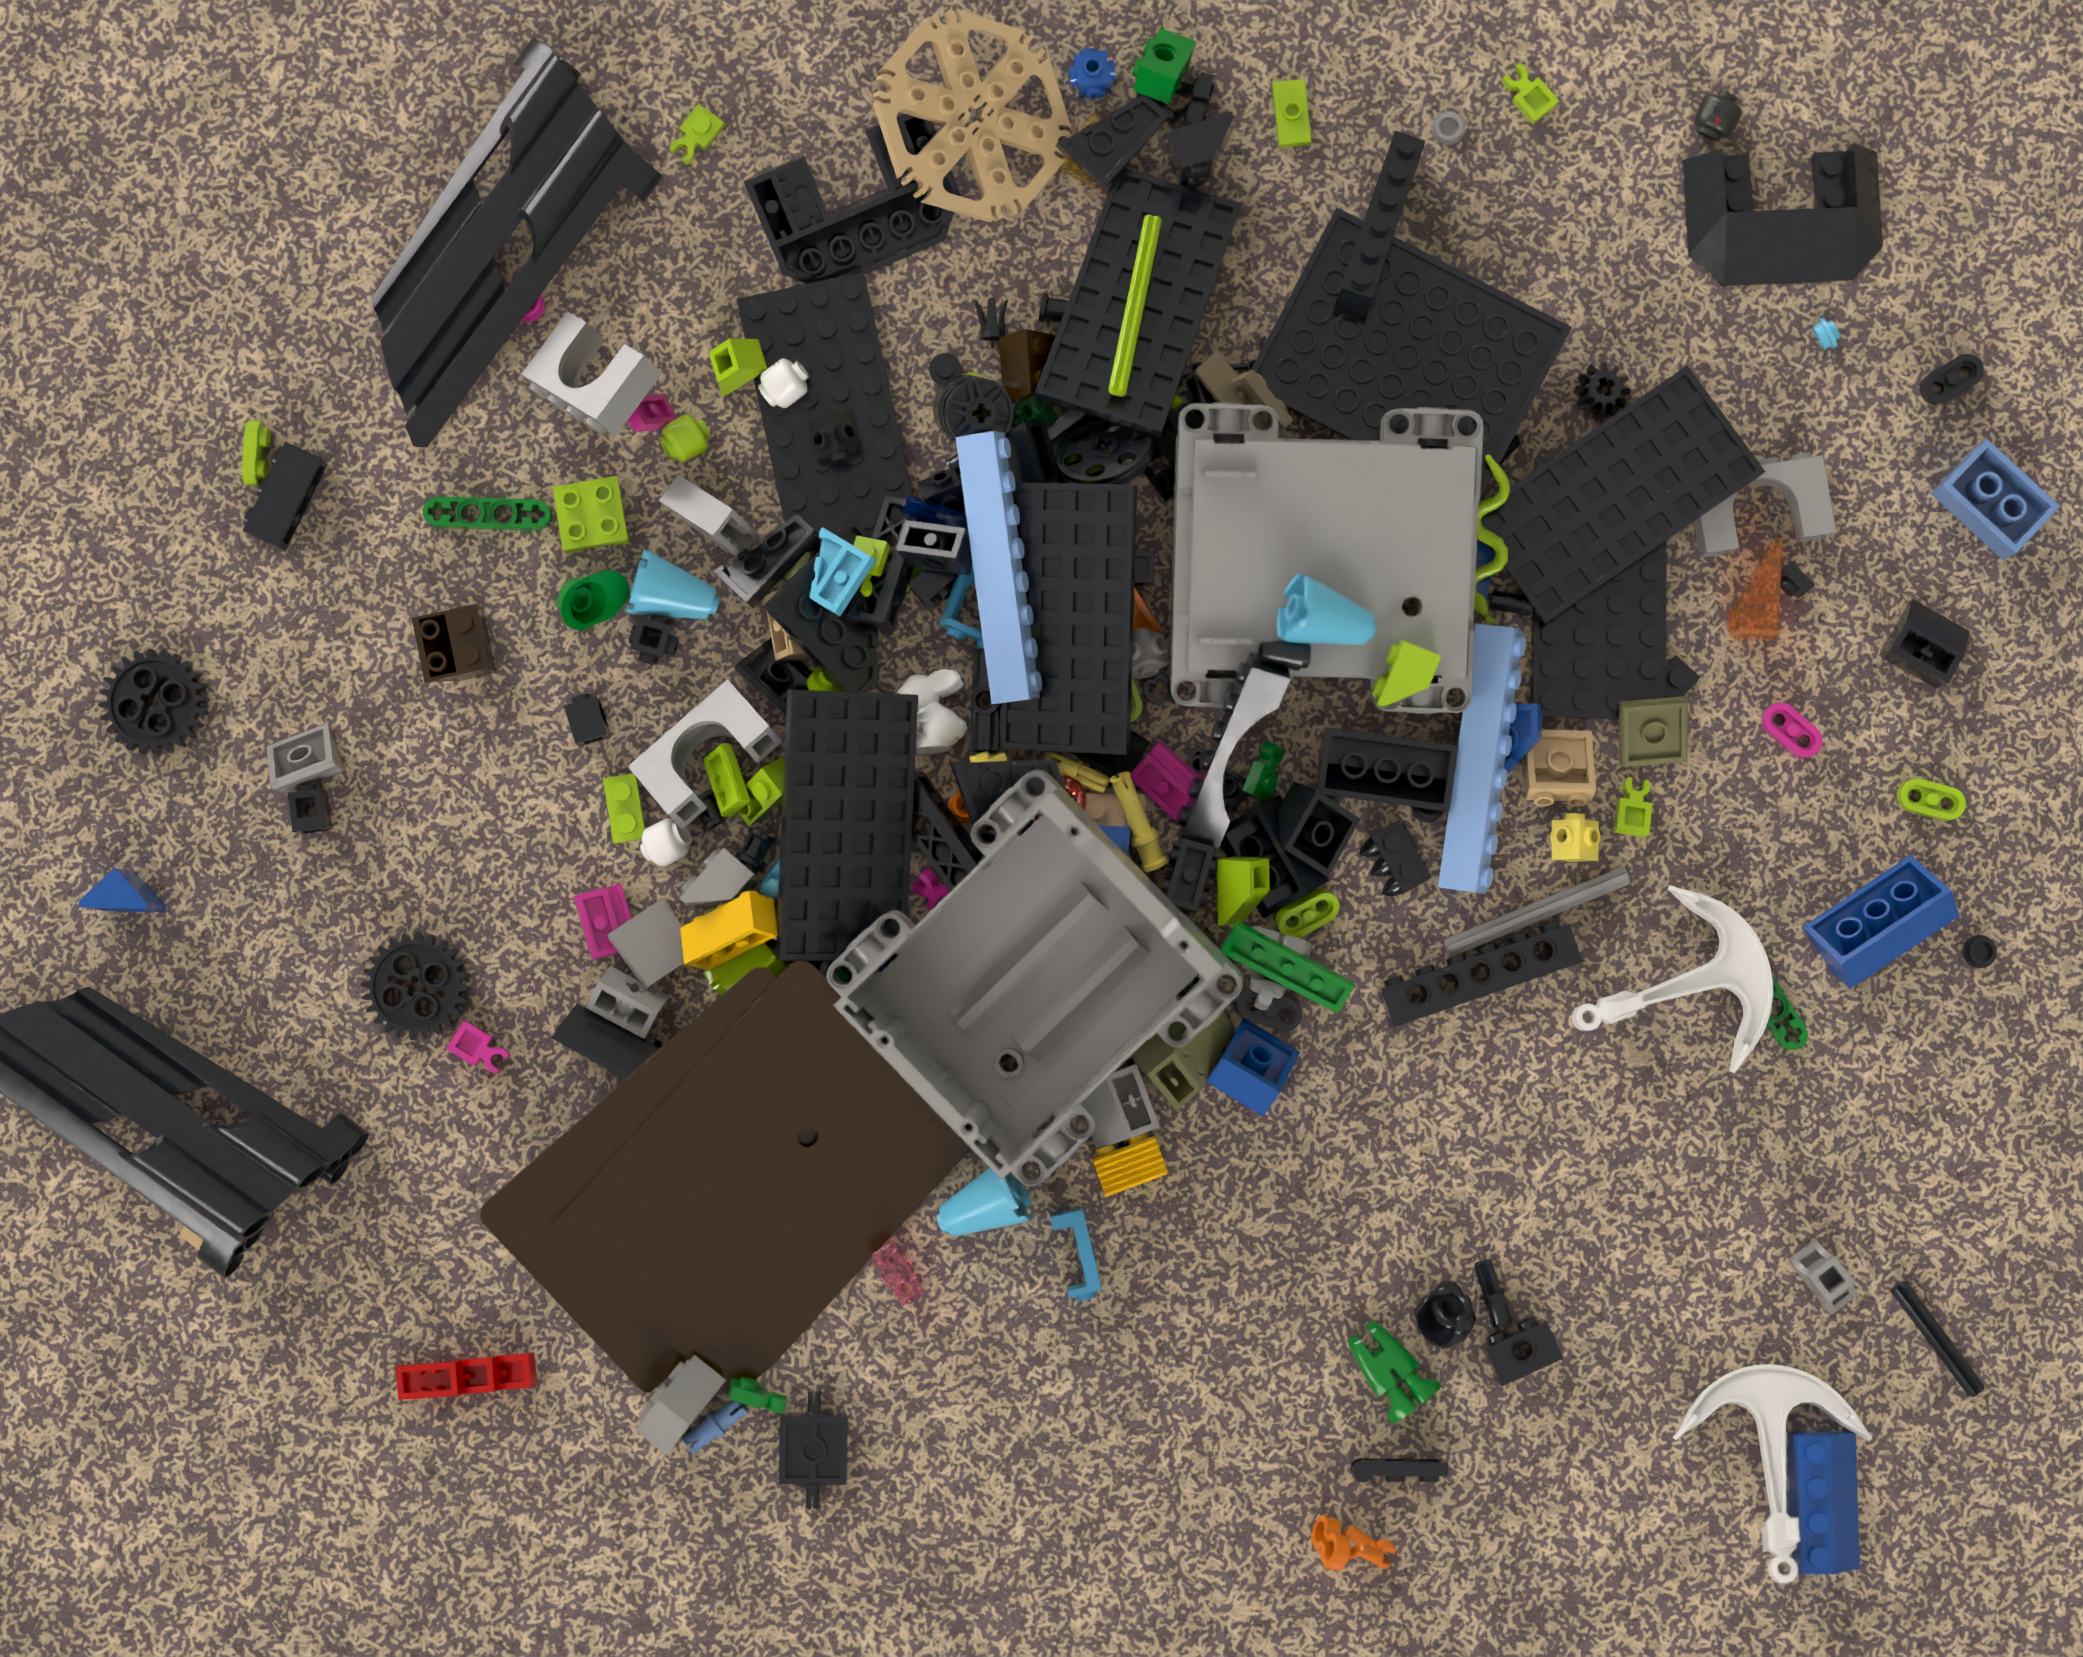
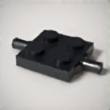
M808 1391L807 1412L799 1415H780L779 1484H796L806 1488L805 1508H812L813 1495V1509H819L820 1488L828 1485H847L848 1415H829L821 1412L822 1392H815L814 1405V1391Z

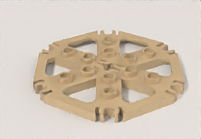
M960 9L955 11L948 10L944 13L945 25L941 23L939 15L936 13L922 21L879 70V72L885 74L876 77V81L883 83L887 88L886 93L883 91L874 93L873 98L877 101L873 103L896 177H901L904 171L907 170L908 174L902 178L901 184L904 186L911 180H915L918 183V190L913 194L915 198L928 191L926 197L920 201L922 203L986 222L993 220L995 222L1002 219V206L1007 210L1008 216L1012 217L1023 212L1066 160L1060 158L1065 155L1056 148V143L1059 139L1063 140L1066 137H1071V133L1068 130L1072 129L1049 55L1044 57L1041 63H1039L1038 59L1044 55L1045 50L1041 48L1035 53L1030 52L1028 44L1033 39L1031 35L1019 42L1022 34L1026 32L1024 30ZM970 30H978L999 37L1007 44L1005 54L982 80H980L967 39ZM926 41L932 43L946 88L912 78L906 72L905 66L907 61ZM1030 76H1038L1044 84L1052 110L1049 119H1041L1005 107ZM983 106L978 111L977 120L965 127L964 125L969 121L970 112ZM898 112L942 125L917 155H911L906 150L897 123ZM1001 144L1042 156V168L1026 187L1019 188L1014 184ZM965 152H967L981 195L979 201L951 194L943 187V178Z

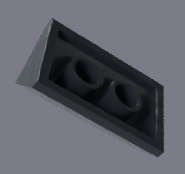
M771 638L739 661L734 667L747 682L785 716L787 710V689L809 690L807 679L812 671L800 660L776 661Z

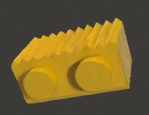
M1146 1133L1132 1137L1127 1139L1128 1145L1117 1149L1115 1144L1096 1149L1098 1156L1093 1157L1092 1161L1106 1197L1169 1174L1154 1135L1148 1137Z

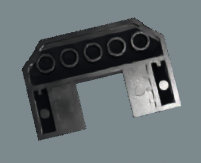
M898 112L897 123L906 150L911 155H917L936 133L933 122ZM879 123L864 129L887 188L827 212L804 155L776 167L769 165L743 181L782 274L807 284L841 277L842 275L846 276L860 272L867 274L941 243L946 238L949 231L948 227L955 212L920 202L926 197L928 191L915 198L913 194L918 190V183L915 180H911L904 186L901 184L902 178L908 174V171L905 170L901 177H896ZM950 170L943 178V187L947 192L961 196Z
M1855 143L1847 151L1814 152L1811 155L1815 209L1753 211L1749 155L1723 156L1722 148L1684 159L1682 164L1688 256L1706 269L1722 286L1852 281L1883 247L1877 152Z

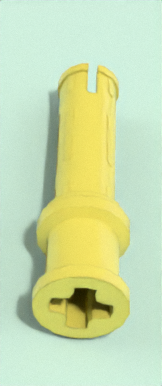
M1130 772L1119 773V778L1113 776L1109 780L1113 785L1132 832L1130 843L1132 847L1137 849L1142 862L1140 868L1142 872H1150L1161 868L1169 862V858L1167 855H1163L1157 840L1159 833L1154 827H1150L1130 777Z

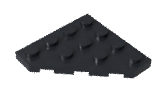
M854 517L849 519L835 533L836 536L851 545H854L856 536L872 539V536ZM819 549L762 607L841 691L867 692L879 680V666H877L876 647L879 646L878 629L874 624L849 619L847 614L852 599L839 617L810 598L811 584L815 578V558L820 555ZM871 576L870 581L872 585L877 584V576ZM874 595L862 601L859 612L874 614L875 601H877Z

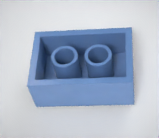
M1988 439L1976 445L1930 493L2002 560L2016 554L2060 507L2058 503Z

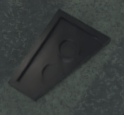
M1142 95L1111 112V115L1095 124L1092 123L1082 128L1075 135L1057 142L1056 148L1105 190L1164 125L1170 115L1148 96Z
M795 515L768 533L761 545L752 551L746 548L737 554V561L728 567L721 565L713 572L754 609L819 539V534L800 516Z
M1055 759L949 763L972 826L990 810V807L996 800L1031 771L1042 770L1047 772L1067 791ZM1031 777L1028 782V788L1034 795H1042L1045 791V783L1039 777Z

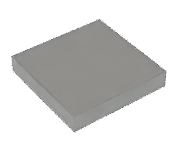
M660 899L628 920L607 936L646 990L684 965L680 928L683 926L663 899Z

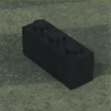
M287 442L284 443L282 449L279 448L275 452L271 463L273 468L268 478H264L261 481L257 491L259 497L254 507H250L243 519V525L245 526L242 530L248 535L285 552L328 465L322 458Z

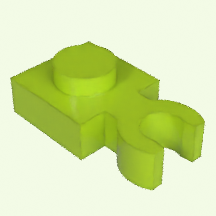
M1519 63L1515 67V72L1519 75L1520 80L1513 81L1506 74L1502 78V84L1506 89L1516 91L1517 95L1513 97L1512 102L1528 121L1534 125L1555 108L1559 100L1539 77L1530 82L1527 69Z
M698 103L679 127V131L685 136L673 141L669 150L674 155L681 147L688 149V153L683 158V162L687 165L695 157V148L700 146L706 150L724 128L725 124Z
M856 536L853 546L876 560L863 580L860 591L865 597H868L872 592L871 576L881 577L891 547L886 541Z
M1628 777L1622 786L1623 794L1627 799L1619 798L1616 803L1614 833L1646 838L1650 834L1653 803L1643 802V799L1650 791L1649 780H1644L1641 785V791H1636L1632 787V777Z

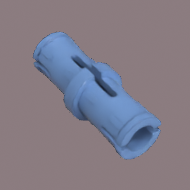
M731 1400L714 1414L711 1412L707 1414L704 1422L687 1435H684L682 1439L685 1445L688 1446L699 1438L689 1448L693 1454L698 1453L701 1448L715 1437L721 1438L726 1434L725 1430L749 1413L748 1409L743 1404L736 1411L732 1412L741 1404Z

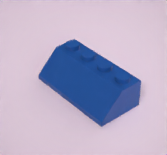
M1910 855L1802 928L1832 973L1851 989L1959 917L1952 890Z
M1852 1431L1788 1432L1790 1517L1798 1518L1800 1542L1796 1544V1549L1791 1553V1558L1797 1563L1798 1573L1838 1574L1860 1568L1856 1433Z

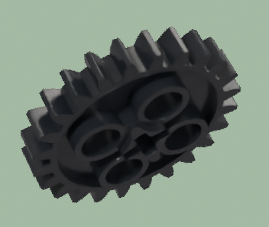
M149 648L146 658L141 652L135 651V661L123 657L122 661L125 667L121 669L112 666L116 677L114 679L105 677L104 680L111 686L109 689H103L99 692L107 696V701L99 703L98 706L108 710V713L100 718L105 722H112L106 731L111 734L118 733L115 739L117 743L123 744L127 741L126 749L134 751L138 747L139 754L147 755L151 748L153 755L161 756L162 747L166 752L172 754L174 753V743L185 748V736L194 739L197 737L192 728L194 726L204 727V724L198 720L199 715L209 714L208 711L201 708V704L209 702L210 698L200 695V692L204 691L207 685L196 683L202 674L198 671L190 672L193 667L191 662L185 661L181 664L182 656L175 653L170 658L169 651L164 649L157 656L156 651ZM151 673L153 675L152 684L147 688H143L142 678L145 674ZM168 676V681L164 683V678ZM181 687V699L172 703L171 692L175 688ZM151 697L159 701L157 707L149 703ZM136 702L138 706L137 713L133 717L128 718L126 714L129 704ZM165 716L167 726L163 731L157 732L155 727L156 721L160 717ZM144 722L145 726L141 729L140 724Z
M420 932L415 933L414 940L412 941L409 934L403 933L401 944L395 938H390V949L379 946L378 950L382 956L380 958L369 957V960L375 966L373 969L363 970L371 978L370 981L361 983V986L370 988V993L363 995L362 1000H372L373 1004L366 1009V1012H378L374 1023L380 1024L386 1021L384 1029L386 1033H390L397 1028V1038H403L408 1031L410 1040H417L420 1031L424 1039H430L431 1029L441 1035L443 1034L442 1023L450 1027L455 1025L451 1018L452 1014L463 1016V1012L458 1008L459 1003L468 1004L469 1000L462 996V992L469 991L472 987L464 985L462 980L471 975L470 973L460 972V968L465 965L466 961L454 960L458 953L457 949L453 948L447 952L445 951L448 941L442 940L435 945L436 935L430 934L424 942L423 934ZM408 956L412 960L413 966L411 971L404 975L399 970V962L402 958ZM440 966L444 971V979L439 984H434L431 981L430 973L433 968ZM392 975L407 981L418 980L420 985L443 991L444 996L439 997L423 991L414 992L413 988L390 982L388 978ZM398 988L402 993V1001L394 1007L390 1004L388 997L393 989ZM425 998H430L434 1004V1010L429 1016H424L420 1011V1004Z

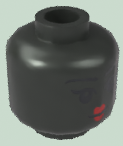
M1720 90L1718 95L1706 94L1693 118L1694 124L1697 126L1696 132L1716 142H1719L1721 138H1729L1742 116V109L1736 104L1738 98L1724 90Z

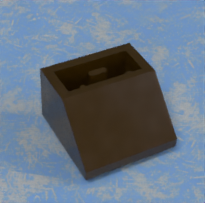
M1025 329L999 338L1002 387L1005 388L1010 396L1012 404L1023 406L1054 404L1035 398V391L1054 342L1055 334Z
M473 604L412 618L425 683L462 681L497 673L484 610L479 605Z

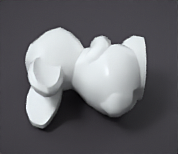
M942 669L934 671L929 676L915 674L910 676L896 691V694L918 695L915 755L946 752L967 731V722L960 718L952 709L940 703L941 698L957 693L964 686L960 675L954 670Z

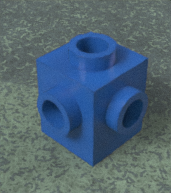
M1096 48L1084 49L1079 54L1074 55L1073 67H1068L1071 87L1077 86L1079 98L1097 99L1111 93V80H1116L1114 61L1107 60L1106 50L1098 51Z

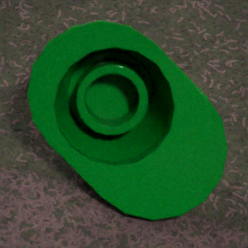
M612 570L600 571L587 577H575L563 584L554 603L560 609L565 625L573 630H584L616 615L629 599V584L623 575Z

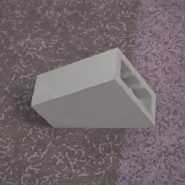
M677 475L673 482L668 485L659 500L674 515L737 559V554L746 548L750 551L761 536L732 508L680 475Z

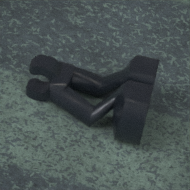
M1201 72L1192 85L1182 81L1175 94L1190 96L1191 102L1177 111L1171 109L1164 102L1149 98L1170 115L1167 121L1171 124H1174L1183 117L1184 127L1204 121L1214 89L1215 75ZM1136 92V97H1137V98H1139L1140 96L1143 95V94H1140V93Z

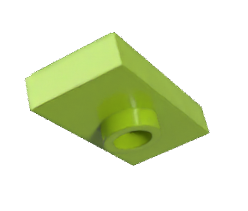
M1305 79L1272 82L1278 148L1311 145Z
M722 743L707 755L703 761L722 817H732L750 802V798L732 745L730 743Z

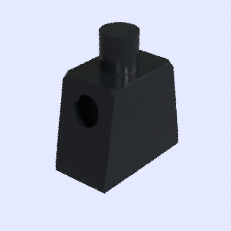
M1045 420L1023 422L1006 433L1005 437L1008 438L1011 447V455L1008 458L1009 471H1012L1015 482L1050 483L1062 480Z

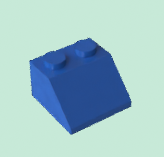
M1243 1018L1206 1082L1264 1117L1280 1094L1300 1051Z

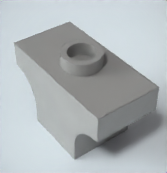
M1812 1240L1788 1259L1789 1263L1829 1314L1833 1315L1859 1295L1853 1286L1856 1283L1836 1256L1828 1253L1817 1240Z

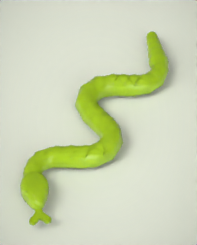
M1488 454L1485 456V460L1488 466H1490L1496 482L1499 483V491L1495 496L1479 502L1477 539L1494 549L1495 558L1493 561L1476 569L1474 610L1476 613L1485 616L1486 625H1490V622L1495 623L1497 620L1488 615L1486 599L1477 592L1476 585L1480 580L1488 578L1503 569L1508 561V548L1501 537L1482 526L1481 519L1486 513L1503 505L1510 493V485L1506 473L1503 472L1492 456Z

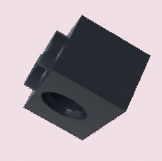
M905 520L896 551L910 567L970 575L973 563L969 533L965 528Z
M1532 1316L1518 1322V1329L1506 1334L1505 1330H1501L1486 1337L1488 1343L1481 1345V1348L1498 1384L1504 1386L1564 1359L1547 1321L1543 1319L1536 1320V1317ZM1525 1340L1528 1344V1351L1525 1356L1516 1358L1513 1355V1346L1517 1341Z

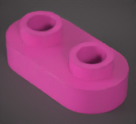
M1775 703L1767 707L1762 713L1761 724L1763 729L1795 757L1808 758L1818 753L1821 749L1823 739L1820 731L1790 705ZM1775 714L1783 718L1781 726H1776L1773 723V716ZM1800 736L1808 739V746L1806 748L1799 746L1798 738Z

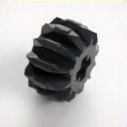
M1602 362L1598 369L1591 364L1586 369L1587 374L1580 373L1577 377L1580 385L1575 386L1574 393L1584 396L1580 397L1576 404L1577 406H1582L1586 403L1589 405L1585 411L1586 415L1589 416L1594 409H1597L1598 419H1603L1606 411L1613 417L1618 413V407L1624 408L1628 402L1624 396H1628L1631 393V388L1622 386L1628 380V376L1622 375L1618 377L1616 375L1620 369L1619 366H1614L1611 371H1608L1606 362ZM1600 384L1601 388L1606 386L1609 390L1605 396L1604 392L1600 395L1596 391Z

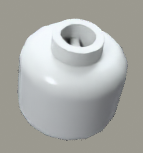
M782 358L760 375L761 384L758 388L772 407L778 405L781 408H787L807 393L808 387L805 380L809 378V375L798 361L793 364L791 361Z
M665 818L643 831L640 848L643 856L648 861L652 860L656 865L664 867L688 854L692 838L687 827L682 830L671 818Z

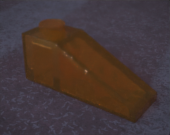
M1775 538L1767 544L1735 601L1733 610L1728 611L1727 629L1732 630V639L1771 641L1779 636L1782 538Z

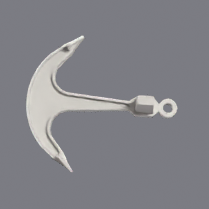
M1669 885L1667 889L1689 910L1711 923L1717 931L1719 947L1715 957L1702 966L1636 994L1625 990L1598 999L1596 1005H1579L1572 1013V1022L1577 1029L1590 1031L1596 1029L1601 1021L1605 1024H1612L1619 1020L1633 1017L1637 1010L1644 1008L1645 1005L1714 988H1725L1732 991L1740 999L1743 1007V1019L1734 1041L1729 1069L1730 1072L1735 1073L1755 1048L1770 1017L1773 1000V979L1767 954L1751 926L1732 908L1704 894ZM1585 1011L1591 1016L1589 1023H1585L1582 1018Z
M1770 1364L1754 1365L1732 1371L1720 1377L1700 1393L1686 1412L1673 1438L1677 1440L1682 1434L1702 1423L1718 1407L1725 1404H1738L1746 1408L1753 1415L1758 1430L1770 1515L1762 1528L1763 1552H1770L1775 1556L1768 1564V1573L1771 1579L1776 1583L1785 1584L1793 1581L1798 1574L1797 1563L1789 1555L1796 1549V1544L1800 1542L1798 1518H1791L1786 1513V1421L1789 1412L1799 1404H1810L1820 1408L1838 1424L1858 1434L1865 1440L1870 1441L1872 1436L1866 1430L1855 1411L1840 1394L1822 1380L1792 1367ZM1780 1563L1788 1567L1786 1576L1778 1572V1565Z

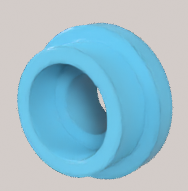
M1824 318L1819 319V323L1812 326V329L1819 339L1822 349L1824 350L1830 346L1832 349L1837 347L1836 340L1841 338L1835 323L1833 320L1827 322Z

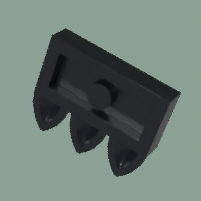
M1400 820L1370 836L1360 849L1359 855L1381 856L1374 863L1370 875L1378 877L1392 876L1385 883L1382 895L1398 896L1432 878Z

